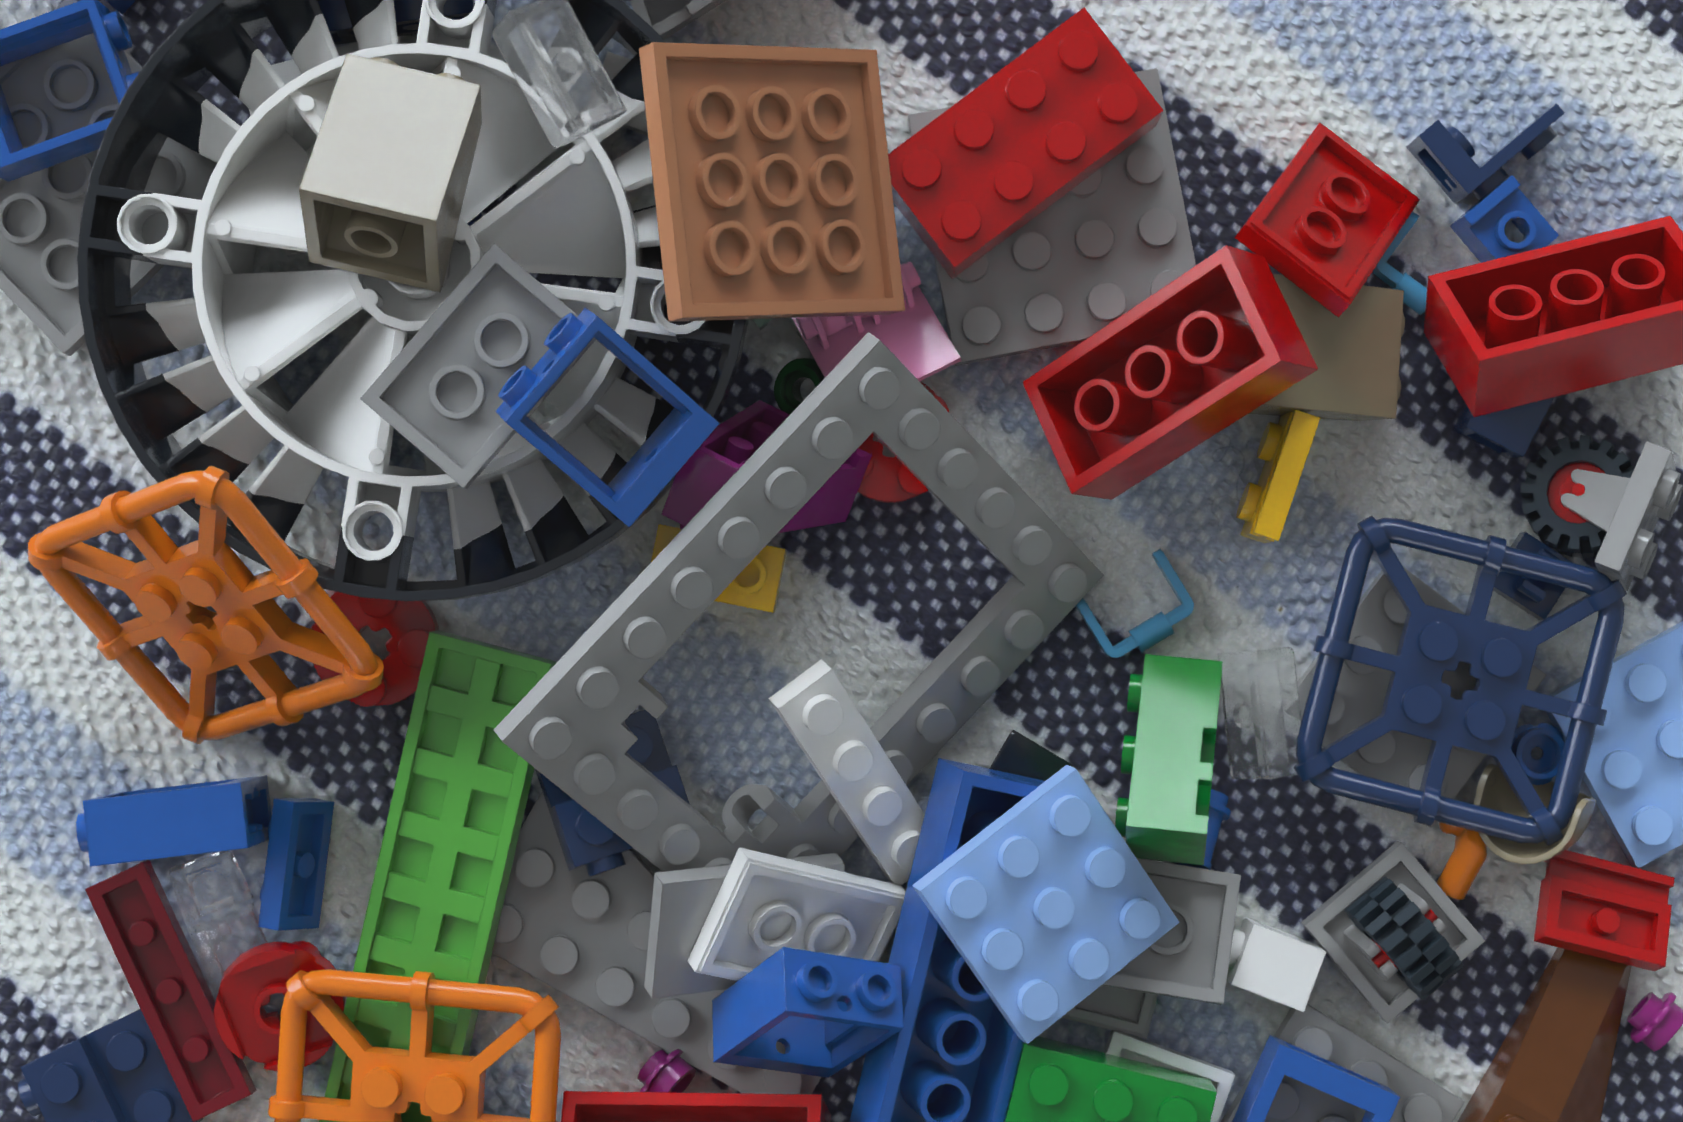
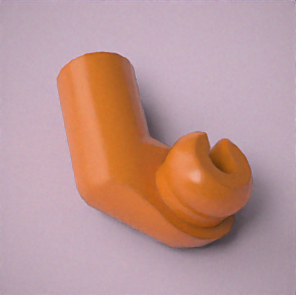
M1439 822L1442 832L1456 837L1454 850L1436 883L1447 896L1463 900L1487 857V846L1478 832Z

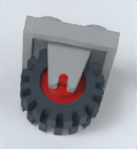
M1580 435L1579 441L1570 442L1568 437L1558 439L1559 445L1551 450L1546 445L1538 452L1540 458L1535 464L1532 462L1528 464L1525 470L1527 475L1525 483L1521 482L1520 494L1523 498V504L1521 505L1532 530L1545 545L1550 548L1553 546L1559 549L1561 554L1572 557L1573 553H1580L1583 558L1595 557L1594 552L1599 551L1594 561L1598 571L1607 575L1611 581L1619 579L1625 591H1628L1634 576L1645 579L1658 548V544L1653 542L1655 536L1653 531L1659 518L1667 521L1671 519L1683 491V485L1678 484L1681 473L1676 471L1672 450L1646 441L1634 469L1630 459L1624 452L1621 451L1619 453L1614 449L1612 443L1604 439L1599 443L1593 441L1592 436Z
M1396 841L1301 922L1387 1024L1416 999L1425 1000L1463 968L1462 960L1485 942L1483 937L1407 847L1399 841Z

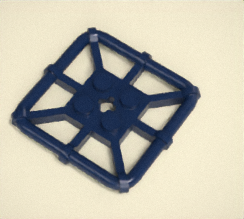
M1372 515L1357 523L1359 531L1353 535L1345 552L1324 636L1317 635L1313 651L1319 652L1297 736L1296 757L1298 764L1294 766V769L1302 782L1309 780L1314 786L1334 795L1414 815V822L1427 826H1432L1434 821L1517 843L1538 844L1544 841L1546 845L1550 846L1563 838L1561 831L1567 827L1575 810L1596 726L1604 725L1607 710L1601 709L1624 623L1625 605L1622 598L1627 593L1619 579L1611 581L1607 575L1591 567L1506 546V539L1489 535L1486 540L1404 519L1381 518L1376 520ZM1390 543L1478 565L1465 615L1425 605L1391 548ZM1372 554L1407 611L1396 655L1349 643ZM1499 571L1587 594L1527 630L1485 620ZM1598 611V618L1576 702L1527 690L1537 646ZM1344 659L1392 671L1381 715L1322 748ZM1459 662H1465L1469 665V675L1476 678L1475 687L1473 690H1464L1461 699H1454L1450 697L1451 686L1442 683V675L1445 670L1455 671ZM1522 705L1571 718L1547 808L1511 750ZM1391 730L1432 740L1419 790L1332 767L1336 762ZM1452 745L1491 755L1529 818L1441 796V787Z

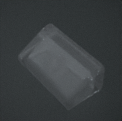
M540 0L511 10L493 29L492 35L553 148L569 144L618 118L627 111L568 0Z
M1290 647L1218 653V661H1223L1221 695L1231 779H1274L1298 775L1294 766L1298 764L1296 746L1302 719L1293 649Z

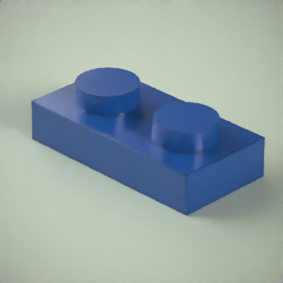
M274 798L272 817L268 826L269 841L264 882L260 891L261 906L258 927L277 931L319 928L334 810L333 801L316 798Z

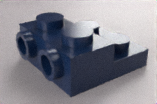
M646 710L630 714L625 720V724L638 740L628 749L627 753L690 805L677 765L672 766L656 718ZM535 769L569 871L586 866L589 877L626 865L622 853L634 848Z
M141 1009L20 1067L25 1076V1079L18 1083V1091L22 1103L32 1116L42 1114L46 1122H193Z

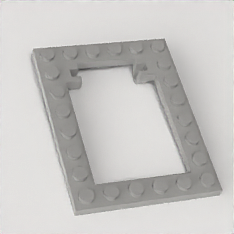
M870 332L852 348L494 729L504 744L663 872L730 865L739 847L783 858L837 853L840 857L859 837L822 780L794 809L767 785L748 784L742 786L729 797L724 805L722 822L727 828L721 832L627 753L628 749L638 738L625 724V720L639 705L656 719L668 708L661 693L642 677L872 433L1013 575L871 726L872 733L906 786L1104 576L900 360ZM762 809L768 815L751 832L748 828V820L756 810Z

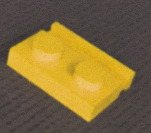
M1294 410V412L1281 415L1278 424L1272 422L1267 424L1257 451V458L1265 460L1258 484L1248 482L1237 509L1236 518L1245 521L1241 536L1262 543L1274 542V540L1279 541L1320 421L1319 417Z

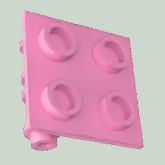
M911 261L900 265L905 311L890 315L792 318L824 378L868 332L878 338L919 381L961 361L960 355L919 287L921 285L920 277Z

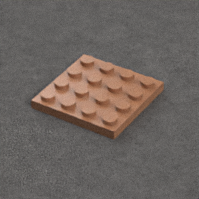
M652 42L639 48L668 322L890 315L905 311L877 50Z

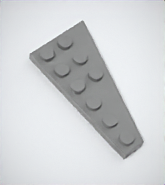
M541 792L520 829L492 953L665 1051L671 1053L676 1049H681L684 1052L680 1057L690 1065L740 1093L812 1094L821 1078L819 1076L713 1062L712 1000L726 989L654 999L650 997L644 988L654 873L631 850L622 853L626 865L592 877H589L586 866L569 871L543 792ZM776 1042V1049L781 1054H784L786 1051L784 1045Z

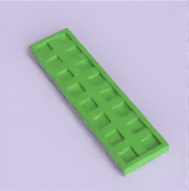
M440 630L429 632L353 968L354 972L413 977L416 971L433 972L437 980L485 984L534 773V767L504 744L494 729L557 661ZM347 997L344 1008L345 1015L372 1046L409 1050L412 1014L410 1003ZM434 1006L432 1052L469 1056L479 1010ZM336 1044L325 1097L350 1100L353 1062L338 1044ZM411 1102L409 1110L401 1113L402 1122H432L430 1116L421 1114L420 1104L416 1102ZM319 1120V1122H337V1121Z

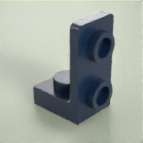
M1556 103L1480 167L1472 159L1475 151L1468 139L1453 126H1449L1446 129L1439 120L1434 122L1406 147L1454 204L1471 192L1480 201L1509 177L1502 168L1505 163L1518 152H1521L1529 160L1558 135L1550 125L1565 112Z

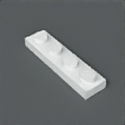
M821 659L768 699L887 879L893 884L903 885L909 880L925 814L833 670Z

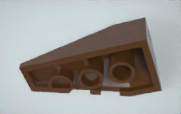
M1557 947L1457 1122H1600L1632 966Z

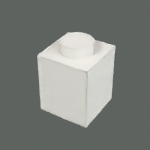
M1244 917L1240 930L1234 929L1227 981L1231 985L1304 1012L1327 951L1314 943Z

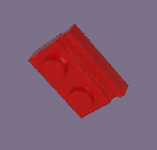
M1568 850L1543 861L1547 863L1545 878L1541 880L1534 936L1535 942L1654 972L1666 967L1672 905L1668 904L1669 889L1674 887V877Z

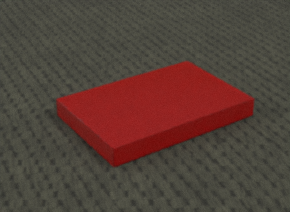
M1319 123L1234 238L1255 254L1264 256L1269 265L1339 318L1350 306L1420 199L1334 132Z

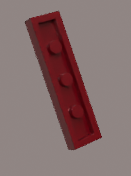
M150 860L141 862L86 888L85 891L192 1121L195 1122L257 1091L243 1060L226 1047L217 1031L214 1019V997Z

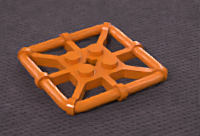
M209 466L205 471L185 472L134 493L125 490L115 492L106 496L100 506L50 525L41 533L35 534L28 542V561L33 567L40 570L47 582L99 640L97 649L108 661L116 659L166 718L178 729L182 730V738L193 743L201 744L204 740L224 739L272 723L278 726L297 723L303 718L304 713L358 697L367 691L377 688L382 682L383 661L378 655L373 653L369 644L316 581L318 571L308 559L299 560L247 495L229 480V473L225 470ZM195 498V503L200 505L198 540L178 547L152 515ZM227 516L272 570L254 576L230 546L224 543ZM109 531L117 534L125 533L146 557V560L135 563L85 544L83 541ZM77 574L124 591L143 616L119 624ZM281 595L288 599L295 597L324 634L293 623L273 598ZM211 606L216 612L210 611L206 607ZM163 637L169 643L180 660L191 669L189 703L138 645ZM282 651L340 673V675L296 688L269 654ZM237 665L265 699L214 715L217 671Z
M334 969L315 970L308 973L300 970L287 981L288 991L284 997L280 1019L276 1095L269 1098L268 1115L275 1118L274 1122H301L302 1118L337 1122H402L401 1113L409 1110L411 1102L419 1103L421 1114L430 1116L432 1122H556L561 1030L559 1018L555 1012L559 1005L549 994L543 998L537 992L520 987L437 980L433 972L416 971L413 977ZM329 995L410 1003L412 1014L409 1050L372 1046ZM434 1006L523 1015L477 1056L432 1052ZM307 1010L314 1015L353 1062L350 1100L302 1095ZM535 1029L530 1118L483 1113L486 1069Z

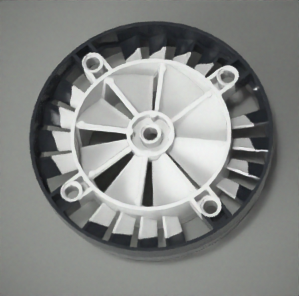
M208 0L185 19L161 44L127 89L102 139L91 169L81 213L77 264L79 305L86 345L105 400L120 431L142 465L157 483L185 472L205 471L209 466L227 471L229 473V480L233 482L274 438L277 439L284 446L246 492V495L284 541L323 468L348 476L335 566L311 558L290 546L288 547L299 560L306 558L318 571L316 581L323 589L363 598L398 601L459 600L503 592L543 579L580 562L618 538L629 527L583 489L606 520L603 525L590 535L587 534L543 463V460L547 457L519 433L516 432L469 488L465 489L426 455L425 471L389 465L394 428L360 398L406 346L408 335L414 336L490 247L495 244L528 273L623 278L615 293L550 284L542 285L577 315L584 308L593 312L633 348L637 336L723 349L707 400L703 406V409L717 420L725 405L740 363L749 319L693 321L686 325H676L668 322L664 316L666 296L663 270L644 267L642 249L660 246L656 207L634 213L626 194L653 183L649 139L612 162L600 145V142L645 110L639 48L652 42H665L663 38L622 0H545L569 11V14L533 78L503 61L488 56L497 0H475L473 11L467 17L460 20H452L443 16V7L446 0H423L416 43L398 44L394 0H344L359 47L358 51L349 54L369 59L374 57L386 58L400 66L433 74L450 73L463 78L467 82L481 85L482 125L441 293L342 269L253 273L257 245L308 252L299 187L310 158L306 151L315 144L346 55H338L318 3L320 0ZM271 26L275 29L302 73L287 84H284L252 40ZM613 38L631 52L634 57L589 105L577 115L562 99L610 39ZM212 75L253 112L242 126L238 125L197 92ZM167 137L217 163L210 176L202 200L144 191L155 160ZM562 144L570 149L473 225H468L471 220ZM165 212L169 227L166 235L155 244H145L142 238L144 222L155 213ZM131 260L192 269L194 298L131 305ZM364 308L372 317L297 403L293 405L275 379L274 374ZM595 340L546 397L563 416L538 426L608 485L627 462L587 426L591 420L600 413L642 446L674 407L620 379L626 365ZM206 343L211 354L210 356L147 380L142 365L143 361ZM232 396H235L242 404V406L183 449H181L172 433ZM675 476L634 523L649 512L672 486ZM504 480L535 558V561L515 568L490 485ZM447 491L457 580L407 581L421 492ZM195 498L179 504L199 524L200 505L195 503ZM384 513L393 525V536L391 542L385 548L375 551L366 545L362 529L370 516ZM227 516L224 543L238 553L271 569Z

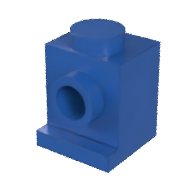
M1513 175L1503 181L1450 225L1452 230L1481 263L1546 247L1559 236L1518 188L1521 184ZM1508 221H1512L1524 235L1521 242H1512L1507 238L1505 225Z

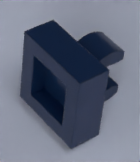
M1527 532L1519 533L1511 545L1513 548L1571 562ZM1503 571L1498 572L1493 591L1538 620L1547 618L1565 590V587Z

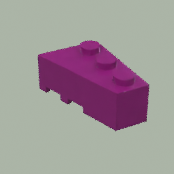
M759 400L719 424L676 473L661 515L679 523L682 530L788 418L789 414ZM857 448L778 533L846 522L872 455Z

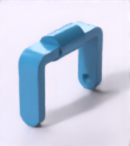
M1412 211L1373 272L1392 289L1404 290L1403 303L1421 315L1426 310L1427 288L1406 272L1401 274L1387 263V260L1419 218V215Z
M1161 549L1152 553V556L1180 601V606L1165 615L1159 612L1128 631L1130 636L1112 646L1084 598L1076 605L1077 610L1100 648L1108 657H1121L1136 647L1141 653L1174 634L1172 626L1188 617L1193 611L1194 603L1191 596Z

